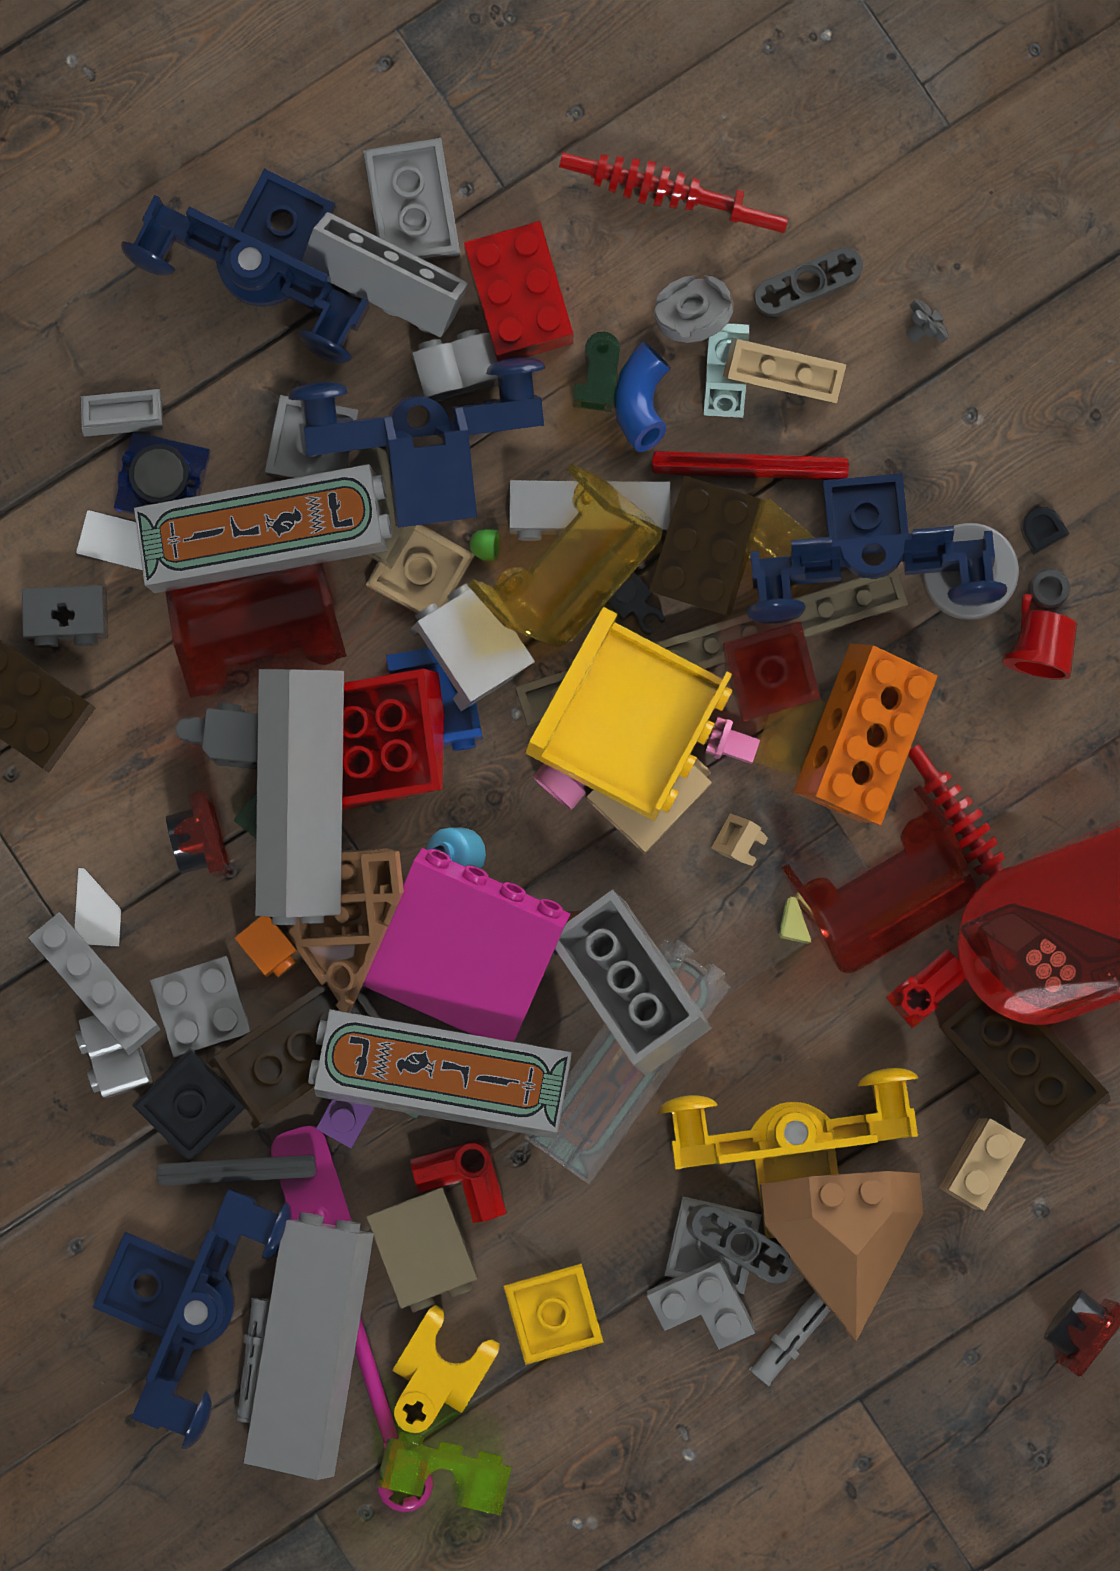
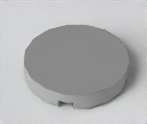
M694 275L682 277L665 287L659 293L656 299L657 305L654 309V318L661 333L673 341L685 343L702 341L717 334L728 324L733 314L732 297L724 282L713 276L704 275L705 279H695Z

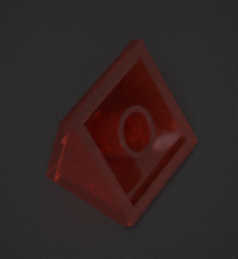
M800 621L723 643L726 672L732 674L729 685L733 690L732 693L743 721L821 699Z

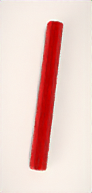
M655 451L652 455V471L655 474L832 480L848 477L849 461L847 458Z

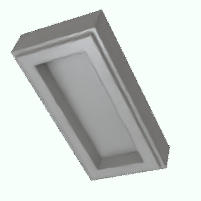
M160 389L81 396V420L84 437L163 429Z

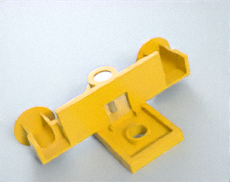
M886 1068L865 1075L859 1081L858 1087L872 1085L876 1113L830 1119L825 1113L809 1104L785 1102L766 1110L755 1121L750 1130L708 1136L704 1108L718 1105L709 1097L699 1095L677 1097L662 1104L657 1114L672 1113L675 1140L671 1141L675 1169L754 1159L762 1213L760 1184L808 1176L837 1175L839 1173L835 1148L917 1137L915 1111L909 1105L906 1080L918 1079V1076L913 1071L903 1068ZM764 1227L765 1237L768 1239L775 1238L772 1237L768 1230Z

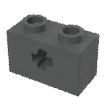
M102 585L22 589L23 637L29 642L34 641V647H57L58 640H74V645L93 646L98 645V639L108 638L107 590ZM63 609H68L74 615V620H68V626H63L56 620L57 615H63Z

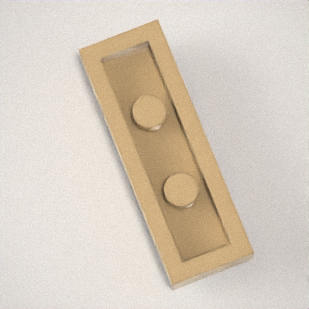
M732 338L723 377L837 403L846 364Z

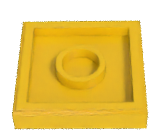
M581 1263L504 1285L525 1365L604 1343Z

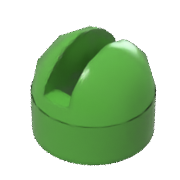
M478 530L471 537L469 542L470 550L481 560L497 561L500 550L499 530Z

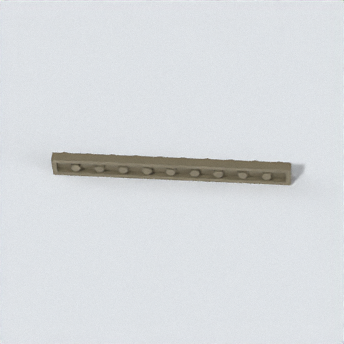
M895 569L888 576L877 579L859 578L795 598V600L804 602L806 608L799 618L789 622L762 624L753 622L745 614L659 641L655 644L708 670L907 607L908 602L898 571ZM568 671L515 687L527 727L540 723Z

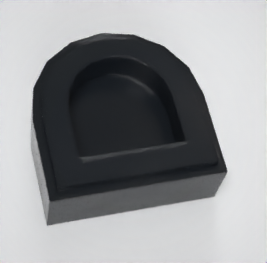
M1048 507L1032 509L1021 523L1023 538L1033 555L1070 534L1060 516Z

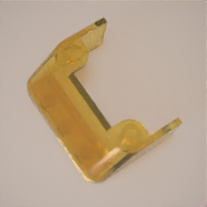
M571 464L566 470L579 482L572 498V505L579 513L530 570L524 567L506 569L499 575L493 587L473 579L468 583V587L504 627L556 647L570 643L579 635L655 548L662 536L661 528L602 477L574 464Z

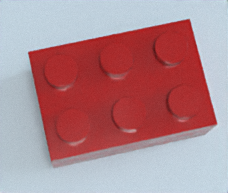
M541 221L464 242L466 260L488 333H490L497 361L529 357L573 344L574 333Z

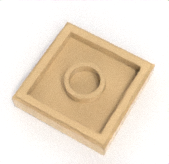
M416 525L413 534L392 569L378 562L366 586L415 614L433 603L440 608L449 602L447 596L456 590L475 555L423 525Z

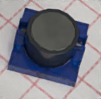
M132 432L128 451L122 457V470L118 473L119 488L114 509L135 515L134 508L146 506V504L152 505L184 499L185 497L200 496L211 454L210 449Z

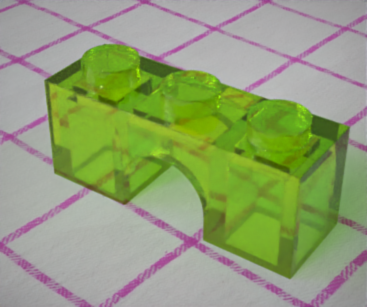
M400 1432L399 1439H387L376 1487L421 1497L427 1477L433 1471L444 1468L455 1476L458 1483L456 1506L501 1516L512 1468L511 1466L501 1464L503 1456L479 1451L477 1458L462 1455V1446L441 1441L439 1442L438 1449L423 1446L424 1437Z

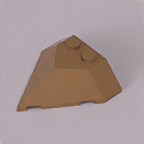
M387 848L341 851V915L324 916V923H300V917H297V925H285L289 930L286 935L321 985L327 984L338 1000L336 1006L341 1012H351L403 895L404 889L399 851Z
M882 1171L822 1175L760 1184L764 1227L772 1237L777 1239L790 1256L789 1259L828 1309L834 1312L845 1326L846 1332L856 1342L924 1214L920 1173Z

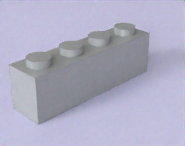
M329 212L313 228L301 261L329 275L332 284L346 290L351 296L360 299L364 298L368 302L382 308L385 313L398 316L416 325L421 331L434 334L440 338L453 323L469 282Z
M510 480V534H518V540L539 541L542 539V535H558L559 541L573 542L580 541L581 535H597V540L602 542L621 541V536H637V541L660 542L661 536H666L670 524V482Z

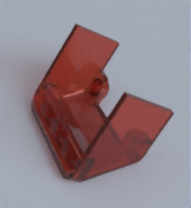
M921 785L913 788L923 814L910 820L902 830L900 840L904 850L841 888L836 889L834 884L827 878L813 879L803 885L789 864L781 867L801 910L830 958L843 973H853L864 968L967 905L969 899L976 891V885L951 824Z

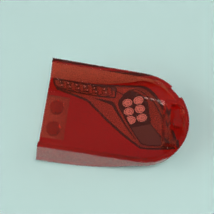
M1120 821L1063 842L1000 870L988 878L969 899L958 928L957 950L964 976L972 990L994 1011L1018 1022L1046 1025L1063 1022L1120 1001Z

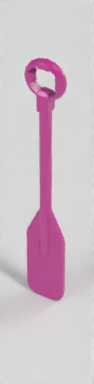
M303 1126L278 1135L271 1146L272 1157L313 1155L316 1159L317 1171L315 1176L279 1179L285 1200L291 1206L292 1219H299L300 1212L322 1215L324 1216L323 1223L335 1226L336 1220L352 1221L324 1134L317 1130V1127ZM360 1316L355 1354L388 1457V1461L383 1465L378 1474V1494L383 1503L392 1510L399 1512L415 1511L422 1507L431 1496L433 1489L432 1474L428 1466L419 1458L405 1455ZM407 1463L413 1464L420 1469L416 1476L419 1479V1485L426 1486L425 1491L420 1499L412 1495L411 1497L404 1498L403 1504L397 1503L390 1498L394 1492L391 1488V1482L384 1481L386 1473L390 1468L393 1471L406 1468Z

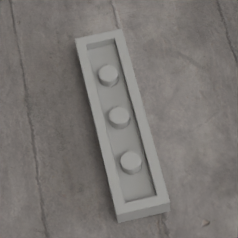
M60 912L28 937L128 1055H131L160 1030L156 1022Z

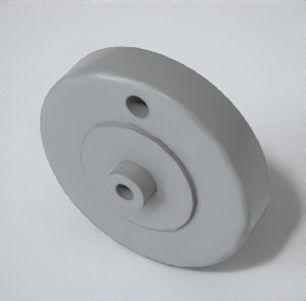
M978 523L958 524L954 526L953 542L983 539L984 531L992 530L995 550L993 577L994 581L1006 584L1007 593L1001 600L977 607L956 605L950 601L947 593L953 587L960 585L959 571L921 574L927 596L945 614L962 620L982 619L1001 609L1015 591L1019 576L1018 560L1009 541L995 529Z

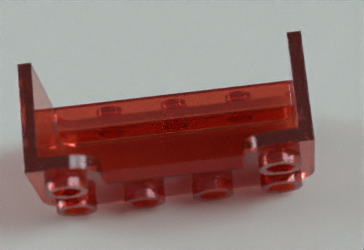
M323 563L165 591L173 645L190 698L200 695L210 696L219 692L228 679L226 666L247 664L256 658L271 654H285L303 646L306 658L320 665L330 664L339 658L347 657Z

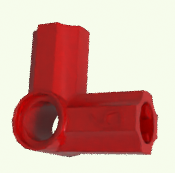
M946 949L916 976L911 975L886 996V999L911 1028L915 1027L939 1006L938 1002L965 981L966 978L960 961Z
M478 1139L469 1140L461 1145L410 1159L412 1173L419 1193L462 1182L473 1223L484 1222L507 1214L493 1164V1152L484 1141ZM469 1149L479 1150L484 1156V1166L478 1170L469 1169L463 1162L464 1152Z

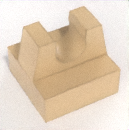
M729 814L711 849L725 857L753 866L757 859L749 854L750 848L754 841L765 845L768 837L761 831V827L752 821Z

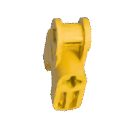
M436 1304L428 1310L392 1370L409 1381L394 1409V1416L398 1426L409 1433H420L427 1430L444 1403L462 1413L499 1351L500 1344L491 1339L482 1342L474 1355L465 1362L455 1364L445 1361L436 1349V1335L444 1321V1311ZM416 1401L424 1404L422 1412L426 1417L424 1419L417 1417L411 1422L407 1419L408 1411L404 1406L406 1404L413 1406Z

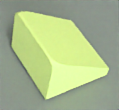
M790 896L785 901L778 935L783 939L809 944L811 943V938L796 897Z

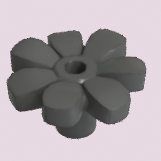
M915 299L910 304L914 312L911 317L915 324L906 331L907 336L914 343H917L925 335L929 338L934 336L940 343H943L949 338L946 327L941 323L944 320L937 310L931 313V308L926 303Z

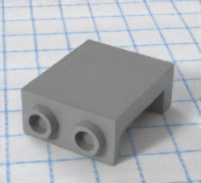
M483 582L471 589L467 583L460 586L447 596L449 602L440 608L435 603L427 606L415 615L417 622L409 630L413 637L420 634L458 692L453 697V700L460 711L465 710L518 677L535 662Z

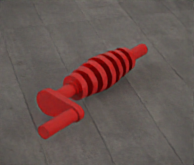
M562 152L559 168L589 175L594 179L593 185L600 188L602 180L610 181L608 191L616 193L618 183L625 185L623 197L627 199L631 198L633 187L639 188L641 190L637 203L645 205L648 192L650 191L656 193L653 206L661 207L665 195L671 197L669 208L677 209L680 199L686 201L685 210L693 211L694 205L698 206L699 204L730 212V222H742L785 233L788 218L742 206L744 191L736 190L735 197L705 190L702 189V186H699L700 180L694 177L691 186L684 184L686 174L678 171L676 181L668 180L671 168L663 165L661 176L656 177L653 176L656 162L648 160L645 173L637 172L640 159L637 158L632 159L629 170L622 168L625 158L622 156H617L615 165L607 164L609 157L607 154H601L600 159L591 160Z
M920 744L910 749L908 756L925 780V786L921 788L923 795L925 796L931 791L935 795V798L928 802L930 809L933 810L941 805L945 810L935 817L938 825L949 818L953 822V825L943 831L945 837L948 839L958 832L962 835V838L952 845L957 851L967 845L970 847L971 851L964 855L963 858L967 863L978 859L980 864L973 869L978 875L985 873V875L991 877L1000 870H1003V864L1001 863L1005 859L1003 852L1000 851L994 855L990 850L998 844L995 836L987 841H984L982 835L991 829L988 822L983 823L977 828L973 824L974 821L984 815L980 808L967 815L963 809L974 802L968 795L957 801L955 795L962 791L963 788L958 783L951 788L947 786L945 782L952 778L948 771L943 774L940 771L938 772ZM1009 907L991 914L974 924L973 928L976 931L977 927L998 915L1009 913L1015 907ZM978 929V932L1005 972L1019 964L1010 950L998 944Z

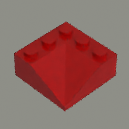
M419 669L344 682L342 810L377 805L443 790L444 708L439 672Z

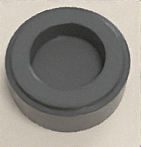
M1044 569L1032 578L1028 591L1029 594L1033 595L1032 602L1037 607L1044 610H1053L1060 607L1067 600L1070 593V584L1067 577L1059 570Z

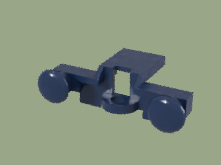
M526 357L510 358L490 364L486 374L498 376L500 399L484 400L483 404L453 407L454 420L451 423L448 413L438 402L426 396L417 395L401 399L392 407L388 416L357 420L352 418L337 419L335 397L348 393L346 386L339 383L319 382L302 385L293 389L289 393L288 399L301 401L303 424H299L302 452L306 456L387 446L395 525L398 528L477 517L469 435L544 426L542 398L534 394L532 372L545 369V365L539 359ZM416 405L424 406L427 411L425 423L418 427L410 426L407 421L409 409ZM437 435L442 438L443 444L415 448L413 445V438Z
M902 473L823 480L828 537L791 540V556L759 559V551L750 552L753 589L758 588L759 602L749 606L746 609V614L753 622L762 624H779L797 619L805 611L806 605L802 601L791 599L790 585L841 581L840 567H847L852 573L869 579L888 576L897 569L900 562H903L905 575L959 571L960 585L950 589L947 595L951 602L961 606L977 607L999 601L1007 593V586L1001 582L994 581L995 550L992 530L984 531L983 539L953 542L954 526L913 529V532L909 533ZM882 552L885 556L883 563L877 566H870L862 559V555L867 553Z

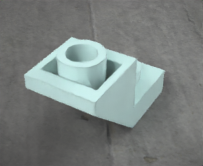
M727 324L717 334L708 338L704 415L743 418L746 383L725 378L723 373L732 338L749 341V325Z

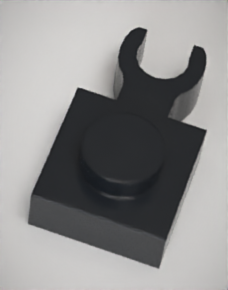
M627 564L621 567L597 589V593L623 621L633 614L637 618L640 630L646 635H650L652 632L644 623L646 616L655 615L661 623L665 621L663 613L658 608L651 607L645 602L653 593L649 592V587Z

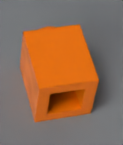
M260 916L235 937V940L267 977L273 972L277 977H280L296 963L293 956L298 953V950L279 926L272 924L271 917Z

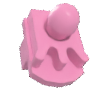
M717 717L714 728L706 741L708 745L705 753L714 755L716 759H720L723 754L752 764L760 740L731 730L733 721Z

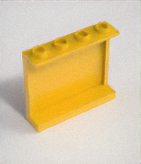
M603 607L530 739L525 754L655 821L660 810L668 813L679 793V791L673 789L678 776L686 779L697 759V757L691 755L696 742L703 745L706 743L715 723L709 721L715 708L720 711L724 709L733 691L726 687L732 674L726 672L723 679L615 623L617 613Z

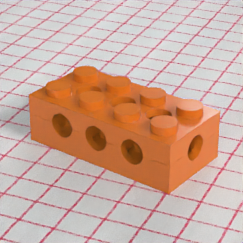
M850 643L793 793L858 822L881 825L938 675L874 645Z

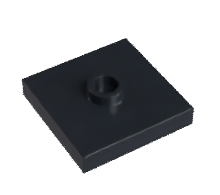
M191 1047L132 1103V1106L188 1162L198 1155L245 1109L232 1088Z

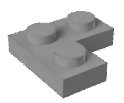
M721 1258L647 1291V1297L664 1331L702 1315L719 1350L756 1333V1328Z

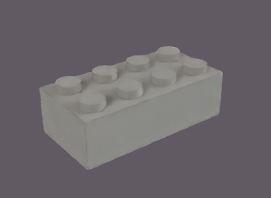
M613 889L566 923L555 950L633 1066L645 1076L712 1029L628 904Z

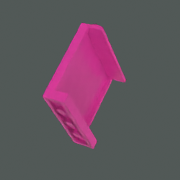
M422 848L413 861L403 885V895L362 986L469 1034L515 1042L559 938L570 917V913L563 911L562 906L552 900H539L526 894L522 887L514 883H501L489 878L488 874L478 867H465L451 861L450 856L440 850Z

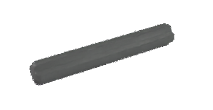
M301 1155L164 1163L157 1166L156 1174L158 1184L167 1186L306 1178L316 1175L317 1166L315 1156Z

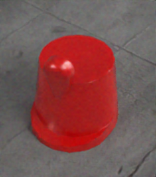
M1024 594L1022 596L1021 631L1014 651L1003 656V665L1017 672L1051 680L1069 679L1071 677L1078 624L1073 619L1054 612L1030 611L1033 595Z

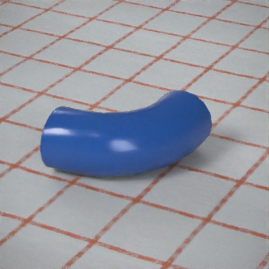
M643 341L633 351L621 369L614 393L616 421L628 442L638 452H644L653 448L665 435L666 424L654 409L653 397L657 385L671 369L666 360Z

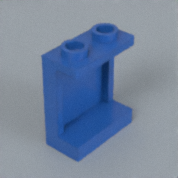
M429 648L386 655L390 674L419 669L439 672L444 708L443 747L452 745V751H463L475 748V741L483 740L477 703L460 711L453 700V697L458 692Z

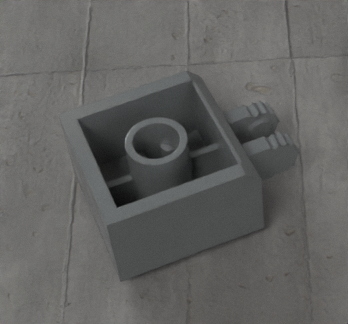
M217 703V709H206V718L192 717L189 719V717H183V719H179L176 727H174L180 740H183L184 743L187 742V744L201 745L204 752L216 765L257 769L258 709L257 713H248L241 709L242 706L238 704Z

